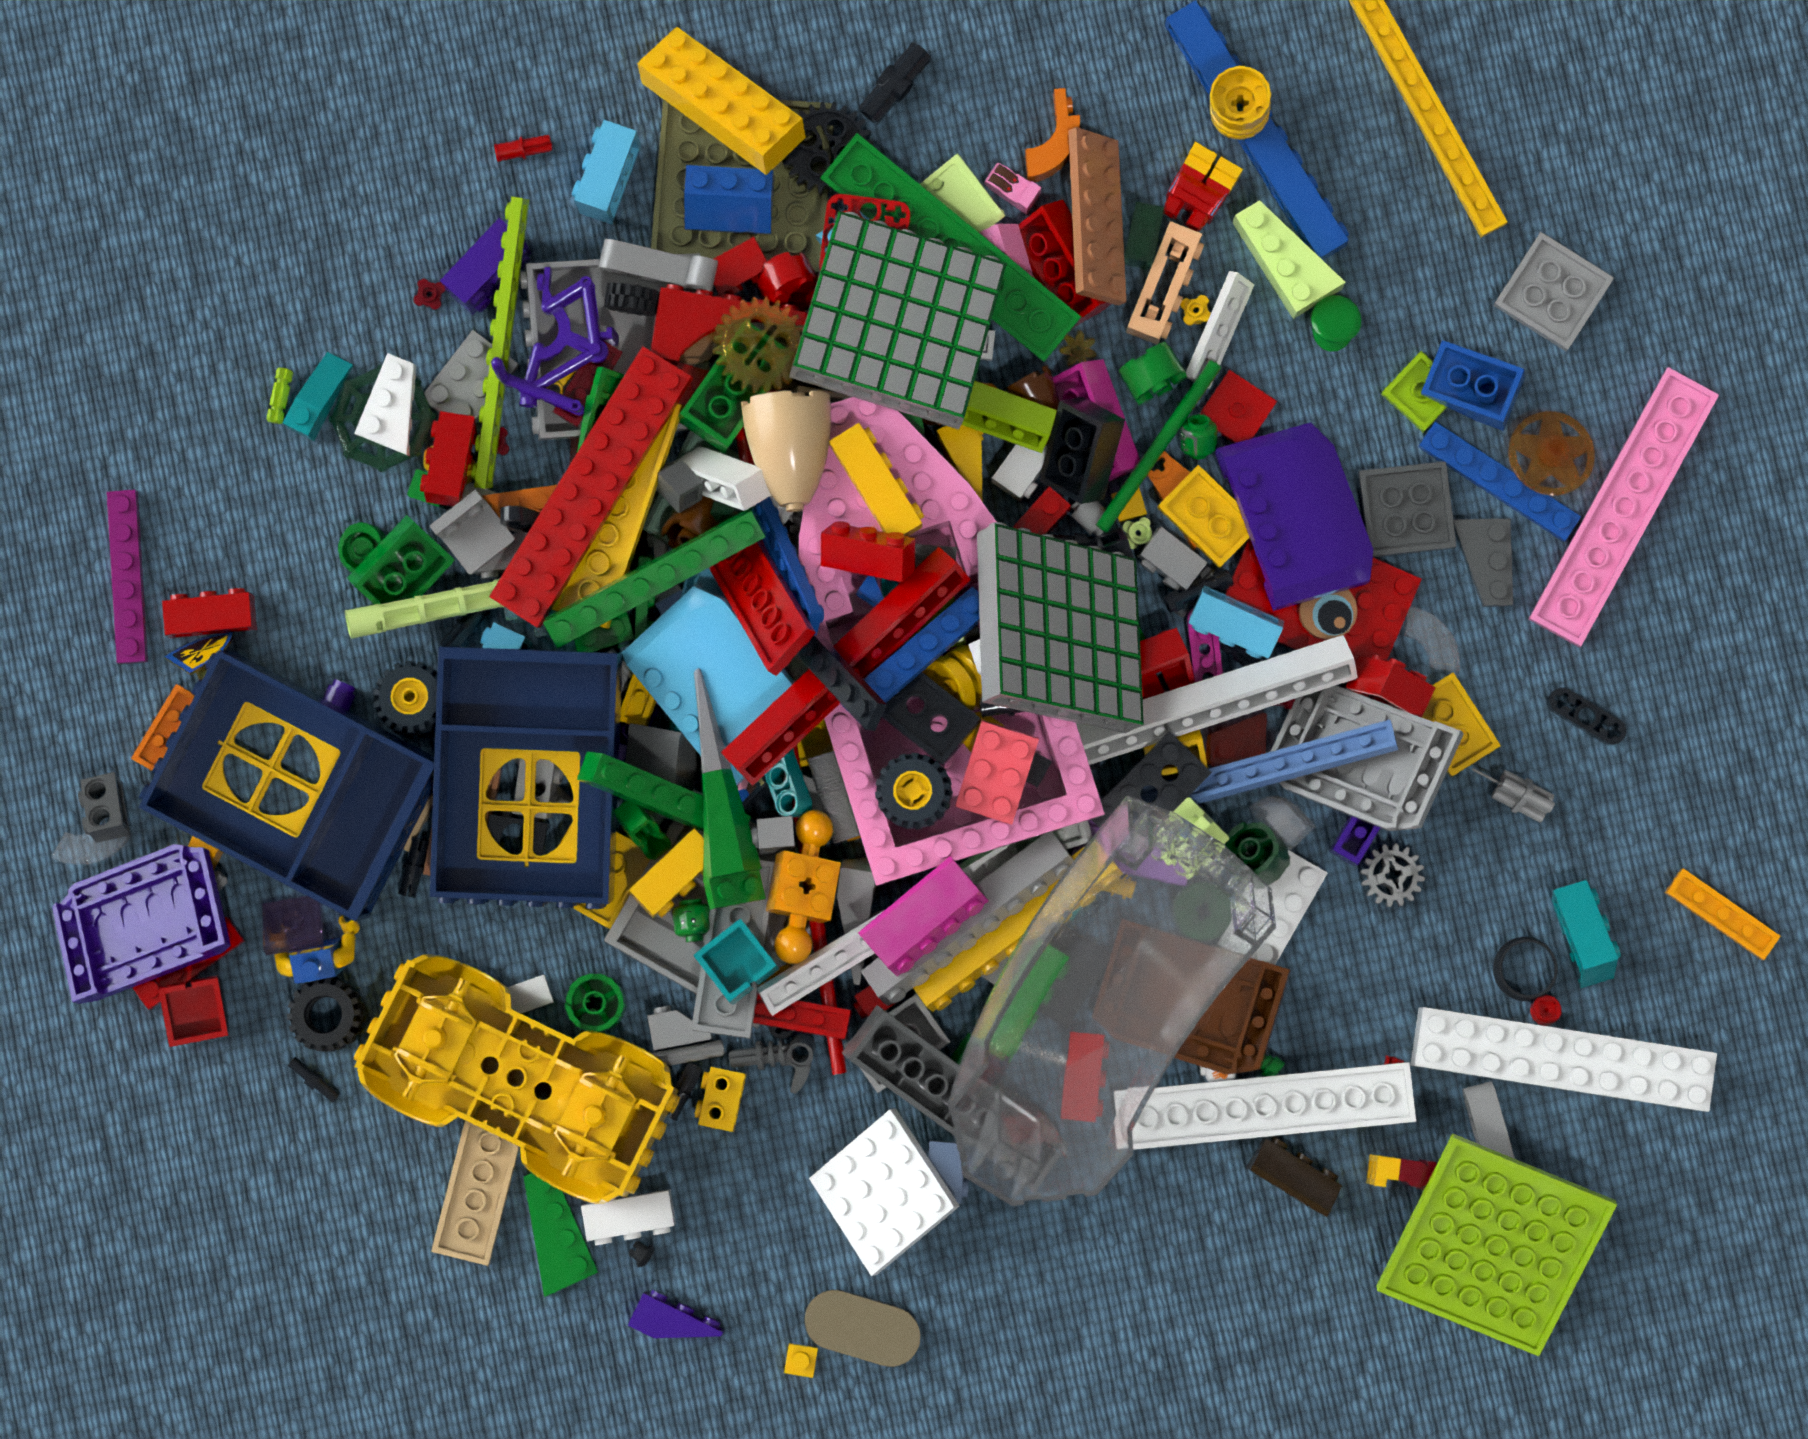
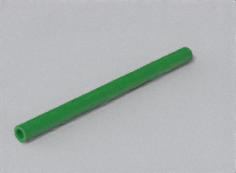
M1209 360L1095 524L1100 530L1107 533L1221 370L1219 364Z

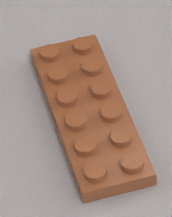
M1075 127L1069 130L1068 134L1076 294L1119 306L1126 303L1118 140Z

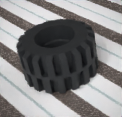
M332 978L306 982L301 985L302 988L295 991L293 1001H289L288 1004L290 1014H287V1020L291 1022L289 1029L295 1033V1039L305 1044L304 1046L309 1049L322 1052L341 1050L346 1048V1045L352 1044L356 1040L357 1034H361L363 1030L361 1028L362 1022L366 1020V1016H363V1010H366L365 1004L361 1003L360 998L362 997L359 992H355L354 987L350 984ZM324 997L335 999L342 1010L341 1022L331 1032L319 1031L314 1026L311 1018L313 1006Z

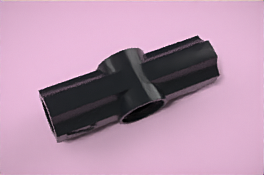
M912 42L895 64L889 65L883 71L876 82V87L861 103L858 110L869 121L878 125L894 104L901 102L914 85L913 81L931 61V56L921 46Z

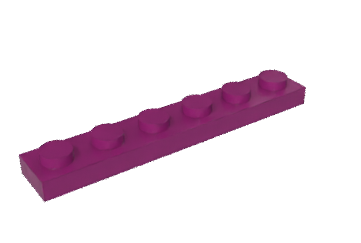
M138 491L107 492L116 660L117 664L148 662Z

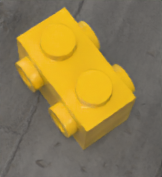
M710 1067L709 1072L704 1071L701 1089L706 1090L703 1101L698 1100L694 1116L699 1118L698 1125L729 1132L735 1131L747 1074L717 1067ZM722 1078L727 1081V1087L724 1090L718 1086V1082ZM715 1107L721 1111V1116L718 1119L712 1115V1110Z

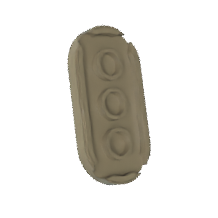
M829 1290L817 1295L806 1309V1331L817 1345L825 1349L887 1367H895L908 1362L918 1350L920 1344L918 1324L912 1315L902 1308L842 1290Z

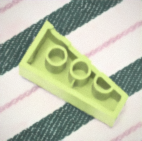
M1260 200L1235 215L1233 220L1234 227L1293 319L1313 308L1320 300L1329 295H1334L1343 289L1346 282Z

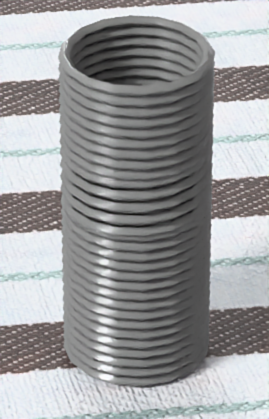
M832 751L808 759L807 761L814 778L813 781H815L814 784L817 786L816 789H818V796H821L819 799L824 810L823 812L830 817L833 823V843L860 836L835 752Z

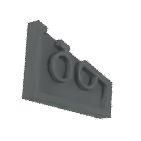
M1510 518L1453 520L1454 530L1459 539L1463 556H1465L1469 566L1470 575L1482 607L1512 606L1513 581Z

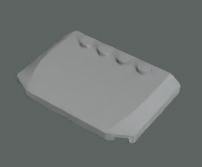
M1335 685L1295 699L1271 752L1391 720L1399 750L1279 783L1289 792L1387 831L1422 828L1464 733L1461 730L1437 721L1426 720Z

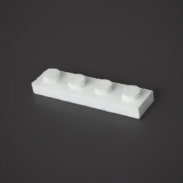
M1229 271L1186 370L1187 378L1193 382L1198 378L1209 360L1219 365L1221 364L1252 292L1254 284L1238 272Z

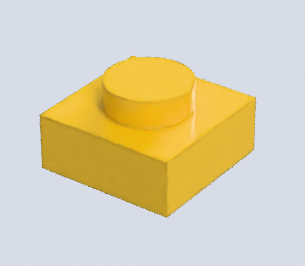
M789 1343L784 1373L813 1378L818 1347Z

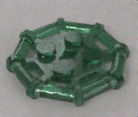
M379 364L377 368L349 381L346 379L342 383L344 386L332 416H329V423H332L344 451L343 456L347 460L353 459L376 468L379 472H386L388 468L415 456L419 457L422 454L421 449L432 421L435 420V414L432 413L421 387L422 381L416 377L414 400L420 413H411L412 421L420 420L412 443L409 441L410 456L396 452L386 457V448L388 447L359 435L352 442L344 423H352L356 430L371 392L361 394L358 389L377 380L383 365ZM352 395H354L357 400L351 415H345ZM365 442L377 447V456L359 450L360 446Z

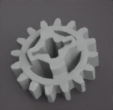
M1385 844L1381 846L1382 853L1375 849L1371 851L1373 860L1364 859L1363 862L1368 866V869L1360 870V874L1367 876V880L1361 882V886L1369 885L1370 890H1368L1366 895L1371 896L1375 894L1377 896L1375 899L1376 904H1379L1384 899L1386 900V907H1391L1393 901H1396L1400 907L1403 906V898L1410 902L1414 900L1411 894L1412 891L1421 892L1422 889L1417 886V882L1425 881V877L1419 876L1418 871L1424 869V866H1416L1415 861L1418 859V855L1408 856L1410 848L1406 847L1401 852L1399 851L1398 844H1393L1392 850H1389ZM1393 856L1401 858L1408 866L1403 867L1396 863ZM1379 860H1382V868L1379 874L1373 875L1376 864ZM1389 868L1393 872L1398 871L1399 873L1395 883H1393L1392 879H1386L1385 874L1390 872ZM1411 876L1410 885L1403 892L1402 884L1406 877ZM1381 884L1389 888L1391 895L1380 891L1377 885Z

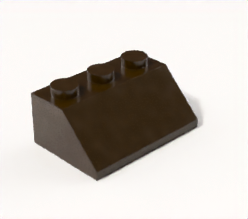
M1273 1136L1271 1140L1263 1138L1247 1164L1246 1169L1317 1213L1328 1217L1342 1187L1341 1184L1336 1182L1339 1176L1324 1167L1321 1172L1311 1166L1313 1160L1300 1152L1296 1156L1287 1152L1286 1148L1288 1145Z

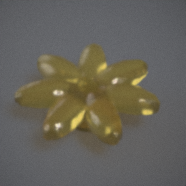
M1081 330L1078 332L1076 340L1067 335L1065 341L1069 346L1060 349L1061 354H1070L1067 361L1068 366L1074 364L1077 358L1079 363L1087 362L1086 357L1095 358L1097 356L1096 352L1088 349L1095 343V339L1091 338L1084 341V334Z

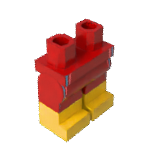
M1195 142L1167 191L1166 203L1162 213L1176 220L1180 211L1184 209L1191 213L1186 226L1189 229L1200 232L1207 223L1211 224L1241 177L1243 169L1220 156L1206 183H1204L1218 154Z

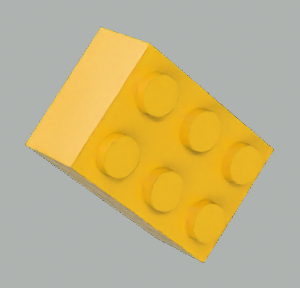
M693 829L629 889V894L652 918L657 914L661 918L664 917L675 905L672 900L679 894L684 898L696 886L693 880L700 874L703 876L704 838Z

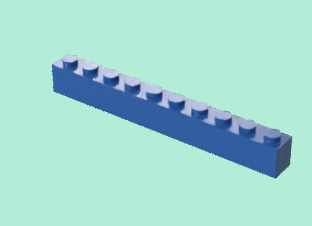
M1195 0L1168 16L1165 27L1210 96L1211 86L1220 73L1228 68L1242 65L1234 53L1230 55L1225 47L1227 42L1219 29L1215 31L1210 21H1212V18L1206 7H1200ZM1237 104V111H1243V104ZM1270 110L1269 120L1261 132L1252 138L1237 139L1298 237L1322 260H1325L1346 247L1349 241L1347 239L1349 233L1341 221L1337 223L1332 213L1334 210L1326 197L1321 198L1316 190L1318 184L1312 174L1305 173L1301 166L1303 164L1302 158L1295 149L1291 151L1286 143L1288 138L1285 131L1280 125L1276 127L1270 118L1273 116Z

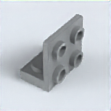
M476 490L429 525L470 575L474 574L515 542V537L506 526L500 524L498 515Z

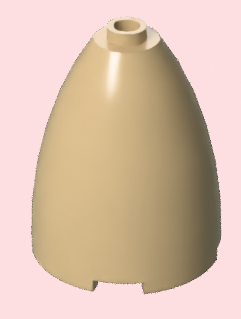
M813 390L809 391V396H806L805 393H792L791 391L771 392L750 397V403L742 401L741 407L746 438L755 466L762 469L767 488L780 507H786V512L803 511L804 506L810 503L818 488L828 456L831 433L830 394Z

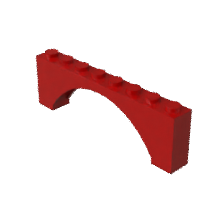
M668 284L666 288H660L650 351L677 366L679 358L691 346L715 331L728 326L742 324L746 319L750 323H770L802 333L808 313L799 311V307L784 304L782 308L770 306V302L755 299L753 303L741 301L742 297L726 294L724 298L713 296L711 291L697 289L695 293L684 291L682 286Z

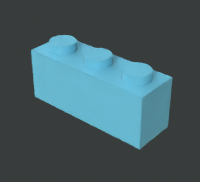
M1205 585L1188 621L1189 624L1193 625L1192 628L1195 631L1204 635H1208V633L1214 634L1219 637V641L1231 647H1234L1235 644L1246 649L1245 652L1258 659H1261L1262 656L1269 659L1284 626L1283 620Z

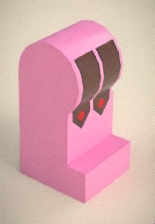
M996 163L984 181V184L991 191L1026 215L1041 194V187L1033 181L1026 180L1019 174H1015L1000 163Z

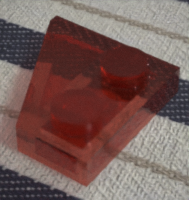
M1267 713L1258 714L1208 735L1207 765L1220 766L1265 754Z

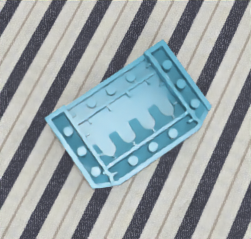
M698 585L693 586L622 652L626 665L700 756V732L694 679L696 669L699 668L702 672L725 748L795 683L784 668L777 676L767 671L728 600L718 594L714 595L705 591ZM730 763L736 785H738L745 778Z

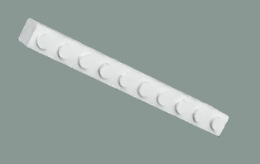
M1344 635L1143 699L1144 725L1130 732L1121 733L1076 723L1088 763L1091 765L1156 744L1168 731L1175 737L1357 679L1355 660Z

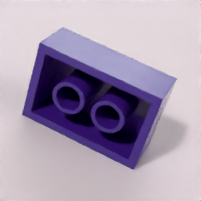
M500 217L440 280L446 291L472 315L477 311L480 313L485 310L491 302L489 298L500 288L501 278H498L497 271L499 262L503 261L505 250L501 247L502 235L504 231L507 232L508 226ZM525 240L521 270L530 261L529 256L531 255Z

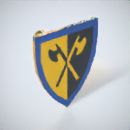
M233 631L203 637L176 649L164 657L190 675L196 673L198 679L203 680L208 671L205 666L211 654H216L218 650H226L231 644L235 633Z

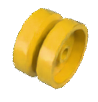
M960 645L950 650L922 671L971 711L980 709L979 698H982L981 675L977 672L968 645Z

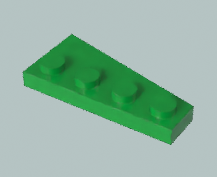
M533 1173L524 1176L544 1297L598 1273L599 1270L565 1193L544 1182Z

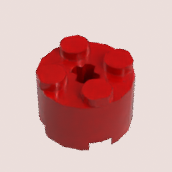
M784 252L764 263L763 267L765 270L760 276H756V283L764 300L770 302V306L782 308V305L787 304L799 307V311L802 312L808 309L818 281V276L808 257L801 252L799 256H791L789 252Z

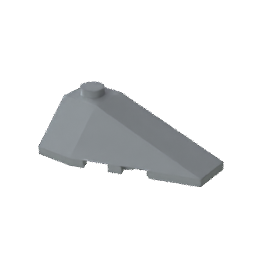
M867 857L843 860L839 871L837 899L844 935L868 921L872 914L871 905L873 904L876 884ZM864 960L851 967L853 982L856 985H860L861 970L864 966Z

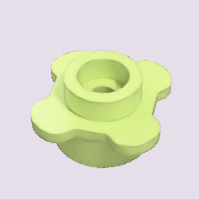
M1142 517L1136 522L1126 521L1122 526L1123 531L1126 532L1131 549L1137 548L1138 545L1146 544L1152 536L1150 520L1146 517ZM1137 530L1141 532L1140 536L1136 535Z

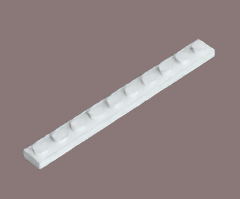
M1013 843L974 855L959 864V866L976 885L1018 854V851ZM881 913L808 956L803 962L795 964L757 987L756 989L770 1014L773 1016L873 955L875 952L858 932Z

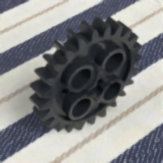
M821 102L820 110L816 111L812 104L809 105V114L799 110V116L803 118L805 136L815 137L816 143L809 147L800 143L785 157L789 159L783 162L784 168L793 167L789 172V177L791 179L799 176L797 180L798 187L806 182L808 193L814 187H817L819 196H822L824 189H828L830 195L833 196L835 191L820 179L829 168L830 161L826 151L823 150L822 140L816 127H822L829 148H832L834 160L856 133L867 139L871 136V130H862L866 125V121L863 119L856 122L858 116L856 111L847 115L846 105L838 111L836 102L832 103L830 109H826L824 102ZM838 125L843 128V132L839 136H832L828 133V129L831 126ZM866 140V141H868L872 146H874V142H873V141H871V140ZM816 162H823L827 166L822 173L812 171L811 167Z

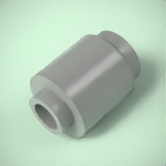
M1076 501L1071 506L1075 511L1071 516L1090 535L1092 533L1095 536L1101 535L1103 531L1095 524L1106 509L1098 501L1080 504Z

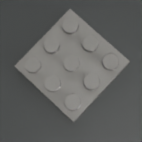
M1540 232L1493 306L1567 352L1614 277Z

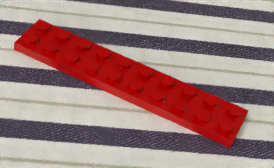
M642 346L489 596L491 599L535 627L541 628L545 618L549 615L692 382V376Z

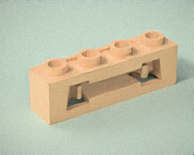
M1170 221L1127 326L1126 333L1156 345L1159 344L1161 337L1167 339L1173 324L1168 322L1172 311L1178 312L1183 296L1178 295L1182 285L1188 287L1194 270L1189 269L1193 259L1199 260L1205 245L1200 243L1202 233ZM1172 244L1174 246L1169 259L1179 262L1182 252L1184 251L1187 254L1184 262H1179L1161 308L1163 314L1160 321H1157L1155 319L1159 308L1151 305L1150 302L1167 263L1168 256H1165L1169 245ZM1145 304L1149 305L1145 317H1141Z

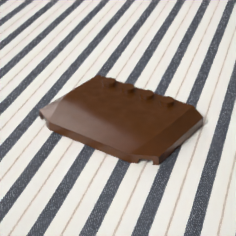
M1121 918L1091 1017L1116 1040L1220 1073L1231 1075L1261 1070L1291 970Z

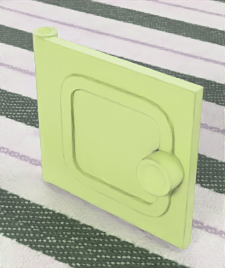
M958 153L920 183L922 187L977 232L995 225L1006 216Z

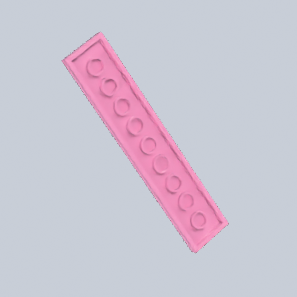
M1669 367L1666 368L1528 620L1577 647L1582 646L1719 394Z

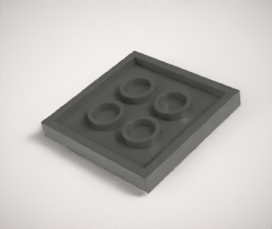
M1446 461L1361 470L1358 472L1364 526L1373 547V557L1456 548Z

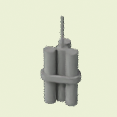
M1474 768L1472 769V771L1498 784L1491 798L1510 807V811L1514 813L1520 812L1541 823L1545 815L1550 813L1555 805V802H1553L1554 794L1533 784V780L1529 778L1523 779L1504 770L1500 776V781Z

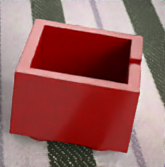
M1177 627L1168 631H1162L1153 637L1140 641L1143 699L1165 693L1156 675L1158 672H1161L1169 691L1195 683L1189 653Z
M1374 654L1372 658L1359 656L1355 665L1358 678L1348 681L1345 688L1365 697H1369L1370 694V698L1418 717H1423L1436 688L1426 682L1427 677L1413 670L1408 672L1405 670L1406 664L1390 658L1388 661Z
M218 975L191 980L190 987H186L185 982L159 986L158 990L169 1047L228 1036Z

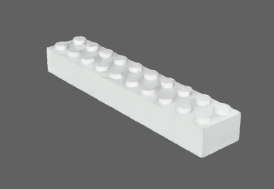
M1419 1007L1410 1066L1709 1112L1717 1053Z

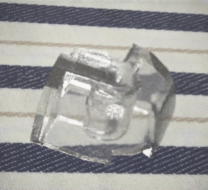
M1278 795L1266 796L1248 808L1260 822L1270 827L1290 850L1316 827L1304 812L1286 797Z

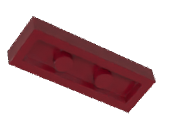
M604 340L602 341L609 350L607 358L601 363L589 362L579 368L563 393L564 396L580 401L584 408L586 397L590 395L597 367L613 370L623 353ZM556 406L552 413L575 427H578L583 419V415L576 416Z

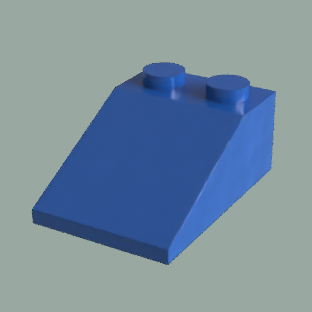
M1442 340L1421 395L1477 422L1504 431L1524 382L1525 369Z

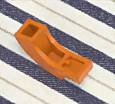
M1065 88L1054 89L1053 100L1056 118L1054 134L1043 145L1025 149L1027 179L1030 182L1033 181L1035 183L1051 177L1062 169L1070 159L1068 131L1075 127L1080 128V115L1068 116V114H1073V103L1071 96L1066 97Z

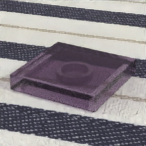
M308 896L262 904L263 950L266 956L324 945L322 904Z

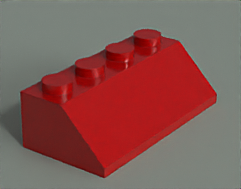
M1063 199L1042 205L1018 224L1033 277L1081 316V319L1075 326L1101 313L1111 305V303L1076 294L1073 219Z

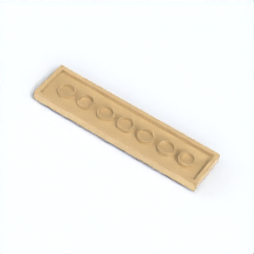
M494 1057L485 1058L481 1065L482 1070L486 1074L495 1073L499 1067L497 1059ZM516 1069L509 1073L508 1081L511 1086L517 1087L523 1083L524 1074L521 1070ZM465 1120L431 1252L486 1266L490 1265L520 1149L519 1146Z

